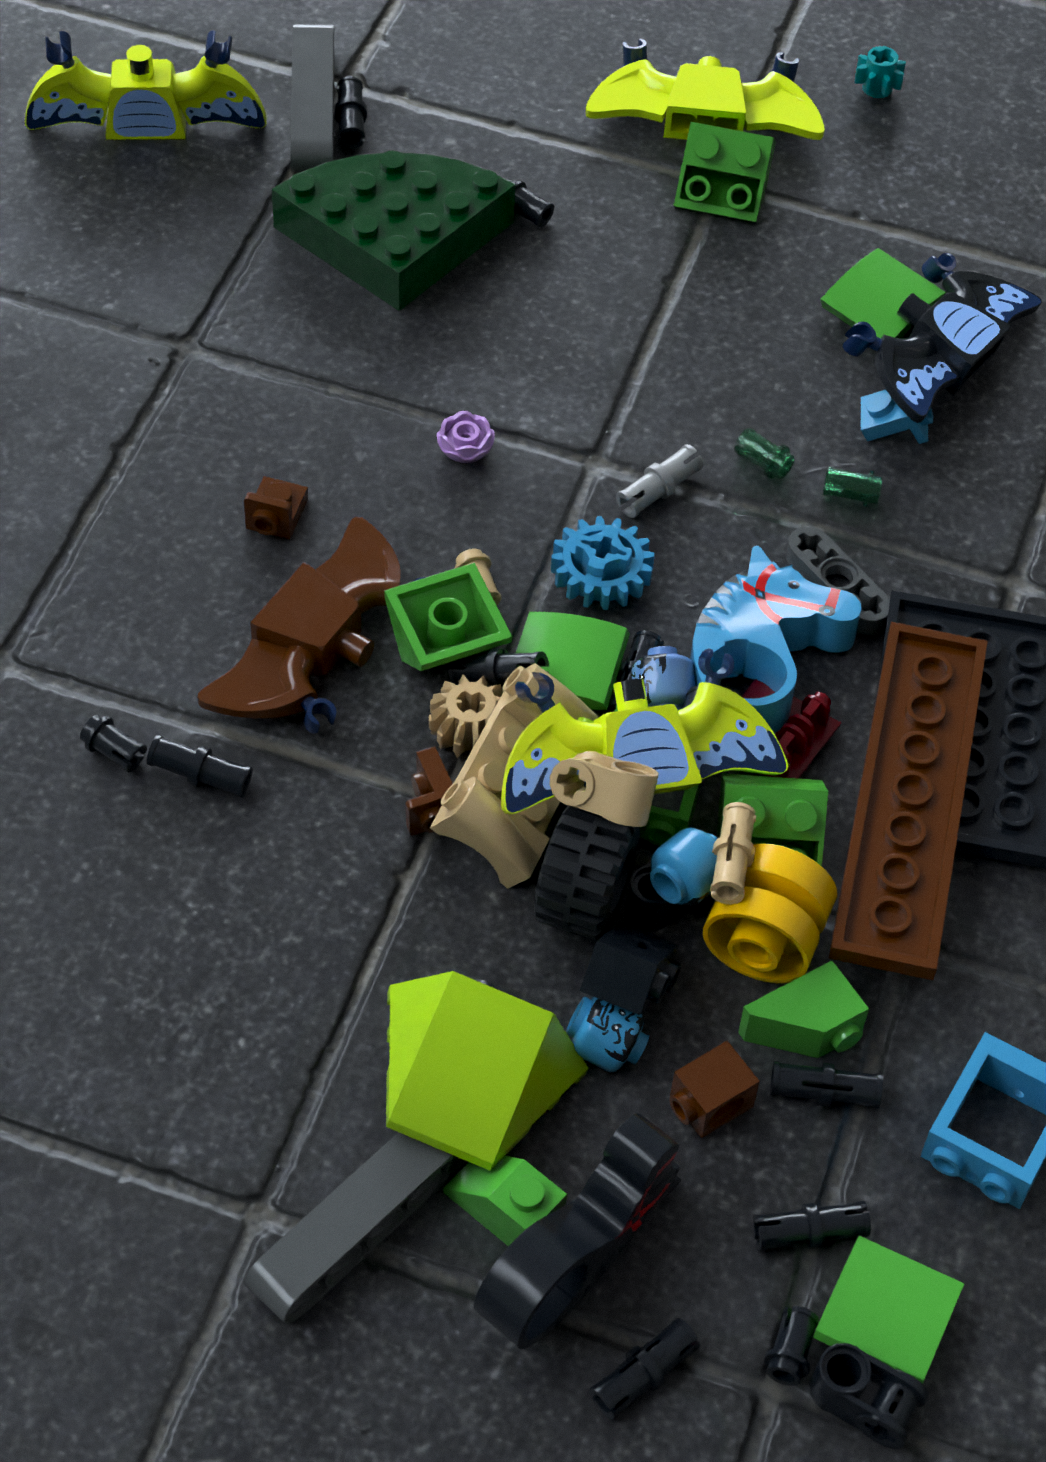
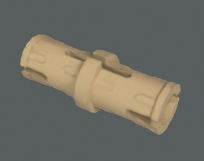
M742 802L730 803L724 807L720 838L714 842L712 853L717 855L713 882L710 887V891H712L711 896L723 904H736L743 900L747 867H750L754 862L755 847L751 840L754 823L756 822V811L750 805Z

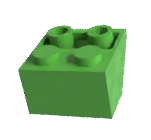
M690 122L674 207L757 223L776 144L774 137Z
M722 773L717 838H720L724 807L734 802L746 803L756 811V822L754 823L751 840L753 844L784 846L808 856L822 866L828 790L822 780Z

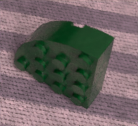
M390 150L384 153L356 155L326 162L300 172L271 189L273 226L275 229L398 311L514 223V183L491 170L460 160L430 154L401 153Z

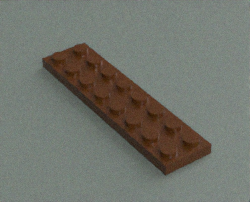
M891 622L829 959L934 980L939 959L988 643L986 640Z

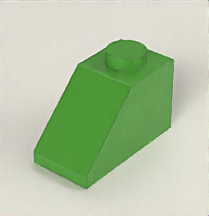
M830 961L745 1005L738 1033L747 1042L820 1058L833 1050L837 1052L846 1051L861 1039L869 1008L835 963Z
M504 1156L490 1171L469 1162L443 1188L445 1195L508 1247L533 1223L565 1206L567 1200V1193L526 1160L510 1156Z

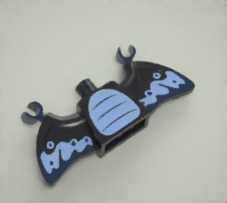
M943 253L938 259L935 256H931L922 265L923 275L933 283H939L943 280L942 287L946 294L933 306L927 304L914 293H911L900 306L897 315L914 327L909 338L901 339L884 334L881 338L876 337L873 327L867 322L862 321L853 325L845 333L848 339L843 343L842 347L845 352L854 357L860 356L867 348L876 351L875 367L885 389L912 421L921 423L930 410L935 395L943 389H946L953 395L958 392L995 355L1012 327L1009 324L1038 310L1042 303L1039 296L1013 283L993 276L970 271L953 272L956 267V259L950 253Z

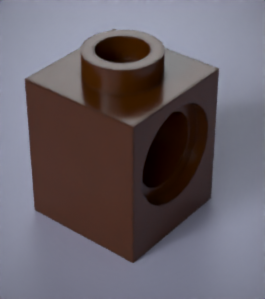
M725 1041L674 1072L669 1101L676 1117L684 1125L691 1124L702 1139L753 1108L760 1081L731 1044Z

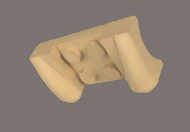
M536 663L527 668L519 666L505 681L503 694L458 777L441 799L442 806L430 826V829L435 833L467 844L483 855L494 867L500 883L507 889L530 878L550 839L544 833L560 803L554 797L512 815L505 814L501 809L502 785L510 753L523 730L542 714L537 704L524 702L517 696L515 691L516 683L518 681L524 682L530 688L531 694L535 696L539 690V684L532 672L543 673L553 680L554 693L552 700L555 705L561 702L569 715L576 720L579 717H585L593 721L598 718L580 698Z

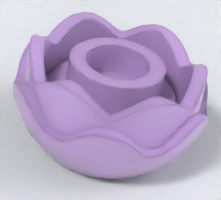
M460 411L454 416L444 419L440 431L437 432V442L442 452L448 458L460 463H472L482 459L491 450L495 437L494 430L490 429L489 422L485 417L474 415L468 411Z

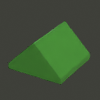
M475 563L384 590V597L401 661L419 671L512 642V635Z

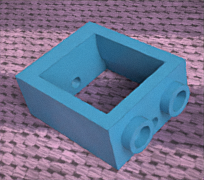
M985 1032L931 1127L920 1157L930 1161L932 1166L939 1172L952 1177L958 1176L979 1187L988 1198L999 1203H1009L1020 1209L1046 1160V1126L1024 1167L950 1128L977 1080L1046 1115V1063Z

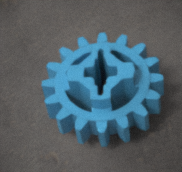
M597 516L595 525L590 526L585 520H578L577 531L565 527L562 540L555 539L553 554L551 556V573L556 574V587L567 586L566 598L569 600L576 598L578 595L584 597L583 607L588 608L593 600L600 601L603 610H608L612 600H616L622 607L627 606L628 594L640 598L643 593V586H650L654 552L649 551V539H637L638 528L636 526H632L626 531L621 529V519L618 518L613 521L612 525H605L602 516Z

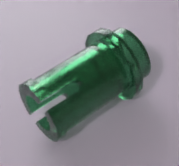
M752 428L745 429L736 441L743 445V447L740 445L734 446L736 454L742 455L764 469V475L769 479L774 477L778 479L784 478L794 464L795 457L790 454L789 447L786 445L777 446Z
M828 466L823 496L830 495L862 501L863 507H868L869 503L878 504L883 477L875 476V471L870 470L868 475Z

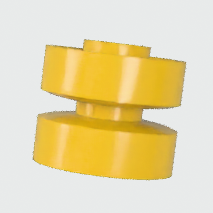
M753 844L755 847L754 862L750 867H747L743 900L736 904H723L715 900L703 927V938L714 956L731 969L764 982L789 983L806 974L819 943V934L824 930L837 899V888L829 873L808 856L780 845Z

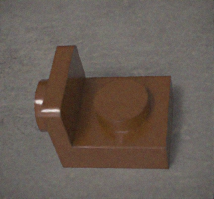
M264 476L257 492H248L245 496L246 529L257 531L263 535H273L290 540L308 501V487Z
M435 746L416 752L417 773L411 775V783L416 798L410 799L405 803L406 826L411 836L423 832H434L430 829V826L442 806L441 799L452 785V781Z

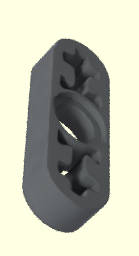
M801 527L794 530L788 541L786 551L787 563H792V568L812 583L845 590L855 596L859 594L857 599L860 601L861 608L865 612L860 614L857 633L876 635L885 629L890 598L825 532L815 527ZM831 574H840L848 578L850 584L845 587H836L831 585L826 580V577Z

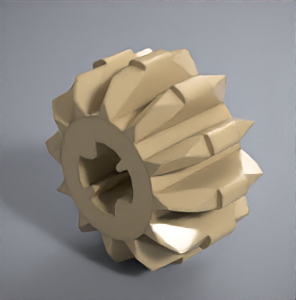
M463 674L458 685L444 681L441 693L433 694V698L430 701L431 715H429V729L431 734L437 735L440 749L453 746V752L457 758L464 751H472L503 694L501 684L487 687L484 675L477 682H469Z

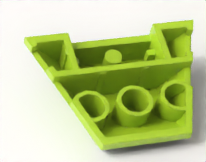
M450 971L389 986L387 992V1005H390V1024L387 1030L389 1067L386 1082V1127L489 1171L529 1132L532 1124L547 1109L551 1110L559 1102L561 1095L573 1083L577 1084L589 1069L583 1058L575 1051L573 1042L554 1013L462 974Z

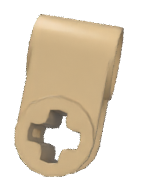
M585 751L577 754L574 758L560 761L553 767L550 774V788L557 800L565 805L600 815L611 822L624 826L643 827L648 822L659 773L655 769L643 764L622 761L596 751Z

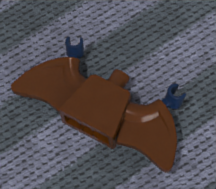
M355 517L347 526L340 545L330 559L316 569L303 562L250 622L252 640L242 659L231 670L198 693L199 706L212 712L243 718H277L297 714L305 710L304 725L310 733H318L320 728L319 722L313 716L314 714L325 715L329 723L334 725L336 718L335 705L325 698H318V694L310 684V677L312 674L318 677L327 675L341 657L360 667L364 666L370 659L375 644L374 641L360 634L362 631L361 614L376 606H387L384 590L401 585L400 564L386 538L362 517ZM419 577V578H416L414 581L419 580V579H423V578H426V577Z

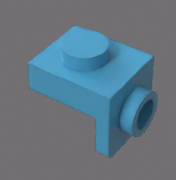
M887 390L861 397V432L867 441L910 429L919 444L928 442V424L933 423L931 407L921 423H916L900 409Z

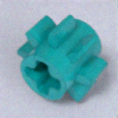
M874 47L868 52V56L859 55L854 82L855 84H862L864 93L870 97H887L891 94L892 88L901 90L906 62L898 61V54L889 47Z

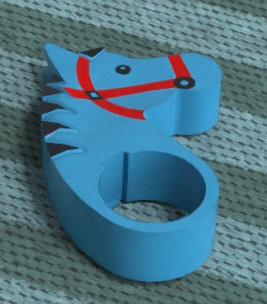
M756 545L752 548L749 569L727 580L714 593L701 612L696 623L690 659L694 662L696 686L701 682H705L706 675L699 668L698 660L701 653L708 648L713 649V657L710 661V667L713 672L721 668L723 657L726 653L730 654L734 660V669L728 677H738L739 674H742L743 677L757 679L769 686L775 692L774 694L762 698L744 699L760 713L775 734L787 723L790 716L797 680V670L790 651H799L808 646H815L827 652L837 653L852 648L859 624L861 603L850 592L818 585L806 580L798 571L792 568V563L771 562L764 551Z

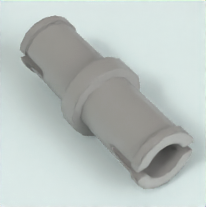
M689 444L682 446L679 451L662 463H652L644 470V476L624 490H620L616 494V501L619 507L633 497L636 499L635 502L623 510L624 514L634 518L639 512L659 498L667 499L673 495L677 485L704 467L700 455L688 464H684V461L696 453L697 450Z

